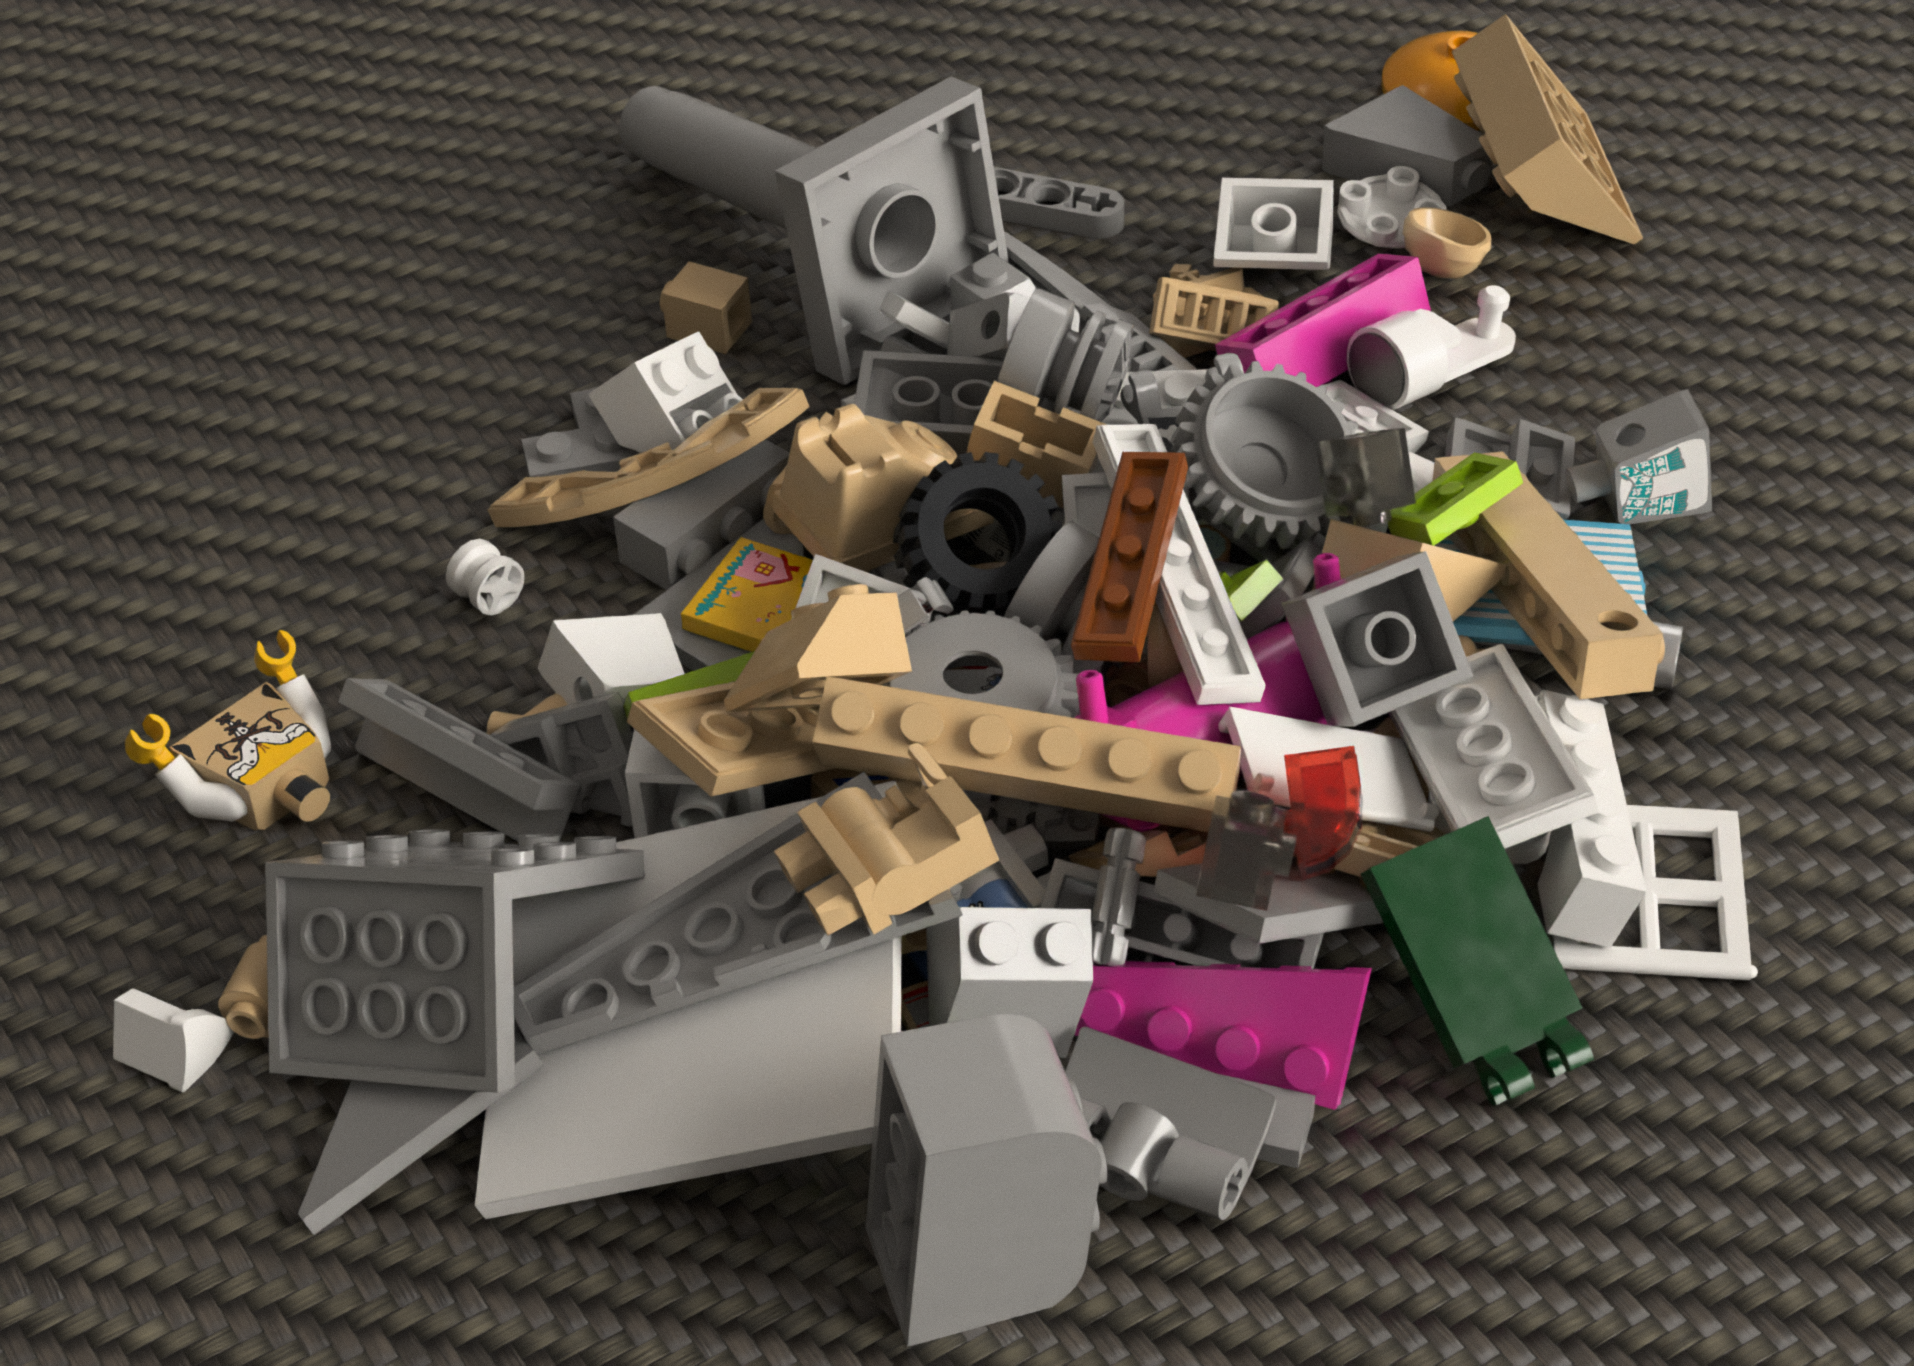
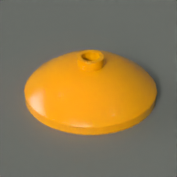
M1471 31L1438 32L1424 35L1408 42L1396 50L1384 64L1381 82L1383 94L1404 85L1471 128L1480 131L1466 109V106L1471 104V102L1468 101L1455 82L1454 76L1460 71L1452 54L1454 49L1477 33Z

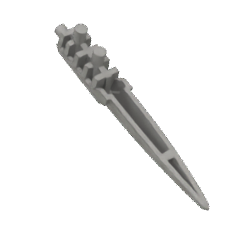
M1004 231L1009 264L1030 277L1035 288L1074 301L1075 308L1080 314L1079 333H1082L1089 318L1095 311L1106 314L1099 339L1102 342L1107 343L1119 319L1134 324L1130 340L1131 360L1127 372L1143 370H1198L1159 336L1149 334L1150 329L1133 314L1110 306L1067 272Z

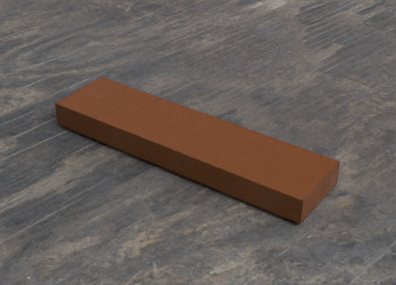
M1122 451L1071 641L1075 660L1140 662L1188 471L1185 453Z

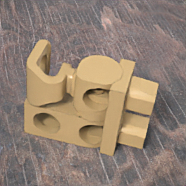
M919 743L911 744L908 748V754L914 761L922 781V787L914 804L904 797L896 785L885 791L886 797L881 800L872 799L865 790L858 787L844 788L825 800L821 808L815 801L799 810L797 813L806 832L774 850L784 875L797 893L829 874L831 875V878L803 894L811 912L827 936L860 917L874 935L892 924L889 915H900L910 911L999 861L979 810L951 775L947 777L931 755Z

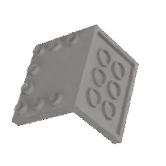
M425 829L409 831V843L408 836L406 835L366 837L365 849L363 841H329L322 843L321 855L265 862L269 1073L492 1093L515 1089L512 899L643 878L644 850L616 849V837L612 836L576 837L573 843L560 842L558 834H526L518 836V844H504V832L488 831L463 833V842H450V830Z

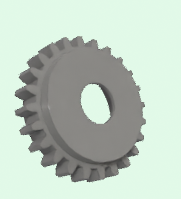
M1252 361L1245 374L1236 364H1231L1223 376L1214 371L1209 375L1203 386L1197 385L1175 420L1179 426L1171 437V443L1180 447L1177 453H1185L1188 471L1183 488L1193 487L1197 497L1192 504L1196 508L1206 506L1213 513L1212 524L1216 526L1224 522L1233 527L1232 535L1237 539L1243 533L1254 535L1256 545L1261 547L1264 546L1269 538H1276L1281 549H1287L1296 536L1301 542L1305 539L1308 541L1310 538L1314 540L1318 533L1326 537L1330 520L1343 522L1355 507L1354 503L1365 488L1360 481L1368 472V465L1358 461L1367 449L1366 444L1353 441L1352 437L1359 426L1356 421H1346L1341 413L1345 404L1342 401L1334 403L1326 395L1327 387L1322 384L1315 387L1306 381V374L1301 371L1296 376L1286 374L1281 364H1276L1272 371H1263L1258 361ZM1252 445L1262 446L1274 452L1280 458L1285 468V481L1283 485L1271 491H1261L1247 485L1240 478L1235 468L1237 452L1246 446Z
M967 610L961 611L959 615L948 617L937 615L935 616V621L924 626L918 624L911 629V634L906 638L912 672L883 684V686L1072 718L1079 715V701L1075 680L1078 674L1073 673L1072 656L1061 655V641L1057 638L1044 641L1043 627L1036 625L1028 628L1020 623V617L1014 615L1009 619L995 615V611H987L986 614H969ZM963 666L1000 668L1003 673L1000 682L995 687L976 694L956 691L948 686L943 678L945 670Z

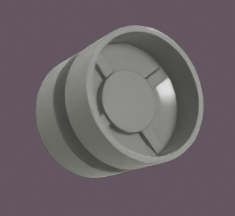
M1070 521L1055 534L1038 556L1016 591L1004 617L1010 619L1014 615L1020 617V623L1028 628L1036 625L1043 627L1044 641L1058 639L1063 633L1066 634L1067 638L1061 649V655L1072 656L1073 673L1079 674L1085 670H1096L1102 674L1103 683H1105L1108 679L1106 673L1110 666L1113 664L1120 669L1126 662L1075 660L1071 648V641L1099 537L1074 521Z

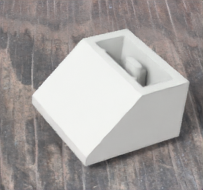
M699 331L634 362L588 394L618 444L640 453L666 442L669 443L671 450H674L701 428L703 424L743 400L737 395L720 367L715 352L706 344Z

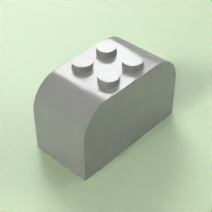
M994 1014L881 1035L866 1231L907 1347L1053 1307L1075 1288L1085 1271L1091 1232L1098 1231L1100 1225L1099 1209L1096 1200L1099 1185L1105 1184L1107 1181V1163L1101 1143L1097 1138L1092 1137L1083 1116L1078 1089L1072 1080H1068L1049 1033L1040 1023L1028 1017L1015 1014Z

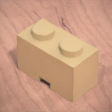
M994 381L973 425L966 453L972 452L974 461L980 460L985 452L999 454L998 464L1005 467L1012 458L1021 462L1024 466L1019 474L1029 480L1036 473L1045 483L1038 491L1042 498L1053 495L1058 507L1063 508L1062 475L1093 473L1098 459L1093 445L1096 426L1107 424L1064 407L1060 414L1038 406L1040 398Z

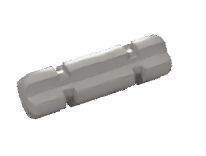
M1110 828L1106 833L1103 856H1106L1108 861L1107 865L1100 866L1091 921L1096 924L1095 931H1092V956L1094 964L1116 966L1124 964L1126 961L1129 939L1124 937L1125 929H1131L1140 880V874L1135 871L1136 864L1143 863L1146 845L1145 836L1135 830Z

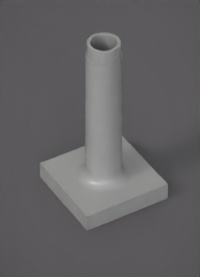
M949 77L818 148L687 94L670 91L662 87L650 86L641 89L629 99L623 109L619 123L620 138L625 149L631 154L668 175L787 230L816 372L843 385L859 377L863 350L880 351L887 336L905 328L881 313L882 310L879 307L888 290L950 323V276L991 253L996 254L1009 263L981 88Z

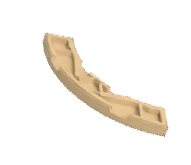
M758 388L724 413L703 424L701 428L674 450H671L669 443L666 442L620 460L619 465L621 469L617 472L582 470L554 476L525 477L491 504L487 510L495 527H523L571 520L620 507L677 486L735 458L789 424L807 410L809 404L803 389Z

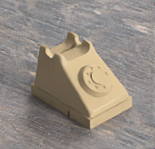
M848 404L835 409L833 418L826 425L820 426L817 417H811L798 422L795 427L782 488L773 492V511L813 556L817 554L864 572L895 561L894 555L899 549V544L893 543L894 529L900 521L898 516L904 504L923 476L927 477L932 469L944 460L949 465L952 464L957 457V453L941 437L922 425L907 420L894 423L867 416L855 404ZM977 509L953 511L944 519L945 539L947 541L994 523V517Z

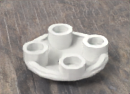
M1395 166L1384 175L1366 177L1360 181L1350 180L1343 183L1340 187L1337 215L1343 228L1355 238L1377 247L1400 249L1405 248L1404 236L1402 234L1404 219L1411 210L1422 207L1446 210L1447 207L1437 193L1424 183L1419 182L1420 176L1415 169L1408 166Z

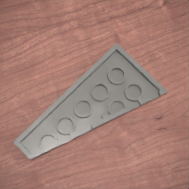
M862 772L816 802L821 808L825 800L835 792L850 787H858L865 790L872 799L881 800L883 797L865 772ZM795 813L514 986V1018L526 1041L535 1053L540 1055L963 916L955 898L947 889L910 911L900 915H889L892 924L874 935L860 917L827 936L815 919L803 894L831 878V875L829 874L797 893L784 875L774 854V850L806 832L798 813Z

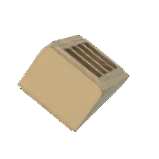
M1161 277L1157 283L1149 334L1217 352L1215 344L1244 329L1245 325L1247 327L1278 310L1279 303L1277 300L1255 294ZM1178 296L1186 298L1182 325L1173 324ZM1201 303L1208 304L1204 328L1198 329L1197 324ZM1224 309L1230 310L1227 334L1220 333Z

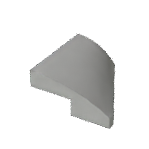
M619 692L514 719L490 734L493 738L580 784L581 786L571 812L582 815L589 809L621 816L622 825L633 826L625 778V769L633 736L627 723Z

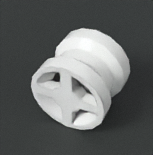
M480 538L470 540L462 545L452 556L446 571V582L450 589L461 597L470 598L471 604L486 615L499 614L509 608L518 598L525 579L523 568L519 563L510 557L501 556L499 550L493 544Z

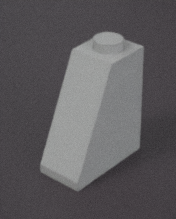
M1404 85L1324 125L1322 170L1328 174L1360 181L1366 177L1387 174L1395 166H1408L1419 173V182L1424 183L1437 193L1442 202L1447 206H1452L1489 185L1491 159L1479 141L1483 134Z

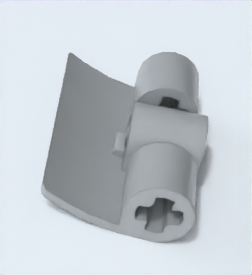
M1082 1027L1065 1073L1068 1080H1072L1078 1089L1083 1116L1092 1137L1099 1140L1105 1154L1107 1181L1105 1184H1100V1186L1114 1195L1131 1201H1142L1150 1193L1218 1220H1225L1236 1206L1259 1155L1276 1108L1275 1096L1270 1092L1089 1027Z

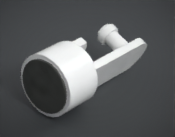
M1496 285L1481 289L1477 299V304L1480 307L1479 318L1469 319L1455 326L1434 312L1418 309L1416 311H1402L1359 329L1351 337L1347 348V366L1355 388L1382 405L1395 410L1436 392L1447 381L1510 354L1514 348L1516 335L1510 326L1501 322L1503 311L1508 309L1510 295L1502 287Z

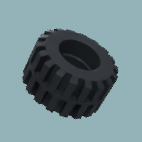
M972 452L959 454L950 465L944 460L936 465L927 477L923 476L898 516L900 521L894 529L893 543L899 544V549L894 555L896 568H905L907 576L902 582L906 587L912 588L917 584V581L926 577L930 578L931 581H937L954 608L949 614L944 613L943 617L959 615L961 611L967 610L969 614H986L987 611H995V615L1004 617L1026 574L1046 545L1062 528V521H1053L1052 514L1058 508L1054 496L1051 495L1043 499L1038 492L1045 484L1044 481L1036 473L1027 480L1019 474L1024 464L1013 458L1006 467L998 464L999 454L985 452L978 461H974ZM959 509H977L994 517L1005 530L1009 540L1010 553L1007 563L995 569H978L959 560L950 550L945 539V517Z

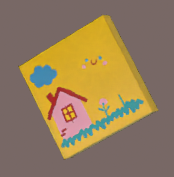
M740 537L682 611V629L750 652L756 651L768 631L792 619L791 611L796 608L813 560Z

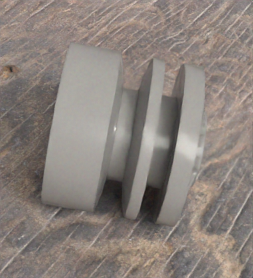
M1035 288L1018 322L997 382L1040 398L1038 406L1042 404L1044 398L1055 401L1053 408L1055 413L1060 414L1063 407L1071 411L1074 408L1081 411L1080 414L1102 422L1110 415L1130 364V340L1134 324L1119 319L1107 343L1102 342L1099 339L1105 322V313L1095 311L1089 318L1082 333L1073 331L1071 327L1075 302Z

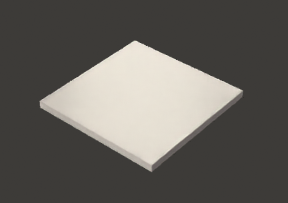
M895 780L874 785L883 798L886 797L885 791L896 785L899 789ZM822 797L616 842V849L644 850L643 878L512 899L513 987ZM902 936L537 1055L544 1066L485 1110L475 1207L485 1219L872 1144L881 1035L901 1032ZM514 1018V1028H515V1029L521 1034V1036L525 1039L523 1033L521 1032V1030H520V1028H519V1026H518V1024H517V1022H516V1020H515V1018Z

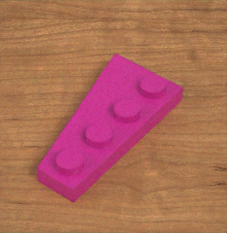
M1125 961L1124 964L1116 966L1093 963V983L1074 1035L1078 1036L1082 1027H1089L1217 1074L1316 1095V1105L1335 1110L1341 1104L1372 968L1346 967L1344 970L1311 969V966L1282 965L1279 968L1240 967V964L1180 966L1175 965L1174 962Z

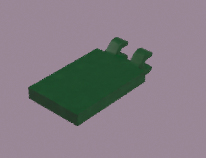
M1489 816L1373 866L1360 874L1453 1068L1472 1061L1480 1076L1483 1090L1493 1106L1535 1088L1529 1070L1513 1054L1527 1046L1536 1043L1543 1065L1552 1078L1594 1060L1592 1050L1585 1037L1566 1019V1016L1583 1009Z

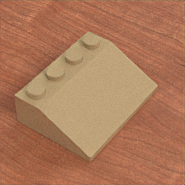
M1506 14L1452 51L1460 71L1454 76L1455 82L1464 96L1471 102V104L1466 106V109L1473 122L1484 133L1479 138V141L1489 158L1496 165H1499L1492 170V173L1507 196L1511 198L1518 194L1533 211L1631 244H1636L1643 239L1587 113Z

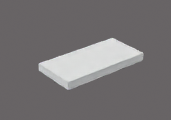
M1503 643L1466 657L1474 677L1388 712L1452 832L1489 816L1504 849L1599 813L1593 791Z

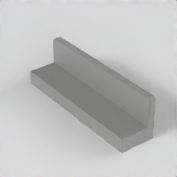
M346 678L338 702L365 717L355 745L357 752L492 828L504 832L505 835L517 842L519 835L558 834L561 839L581 786L580 784L389 680Z

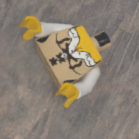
M279 630L276 637L280 649L285 653L283 658L274 659L269 657L265 653L260 641L257 642L254 656L256 668L267 676L276 677L280 684L279 687L274 688L270 683L265 682L170 746V751L166 748L170 737L169 725L160 716L148 714L142 723L144 731L153 738L155 743H147L141 740L138 734L130 729L125 740V751L128 757L136 763H154L159 769L155 776L189 814L197 818L237 821L256 831L265 830L290 811L303 821H313L322 815L328 807L330 793L325 787L329 781L325 758L331 751V742L326 715L305 675L303 674L298 677L292 667L296 644L294 638L286 631Z

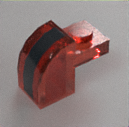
M1355 746L1284 755L1291 809L1220 819L1223 845L1229 863L1242 862V867L1246 869H1266L1283 864L1284 856L1297 854L1302 881L1328 873L1350 854L1362 830L1364 802Z

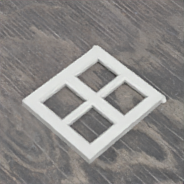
M1627 805L1646 887V893L1638 904L1641 947L1611 946L1610 948L1601 945L1581 944L1578 940L1552 935V946L1563 969L1751 980L1755 978L1758 970L1754 965H1751L1738 811ZM1653 835L1711 838L1715 881L1656 877ZM1658 904L1717 907L1721 952L1660 949Z

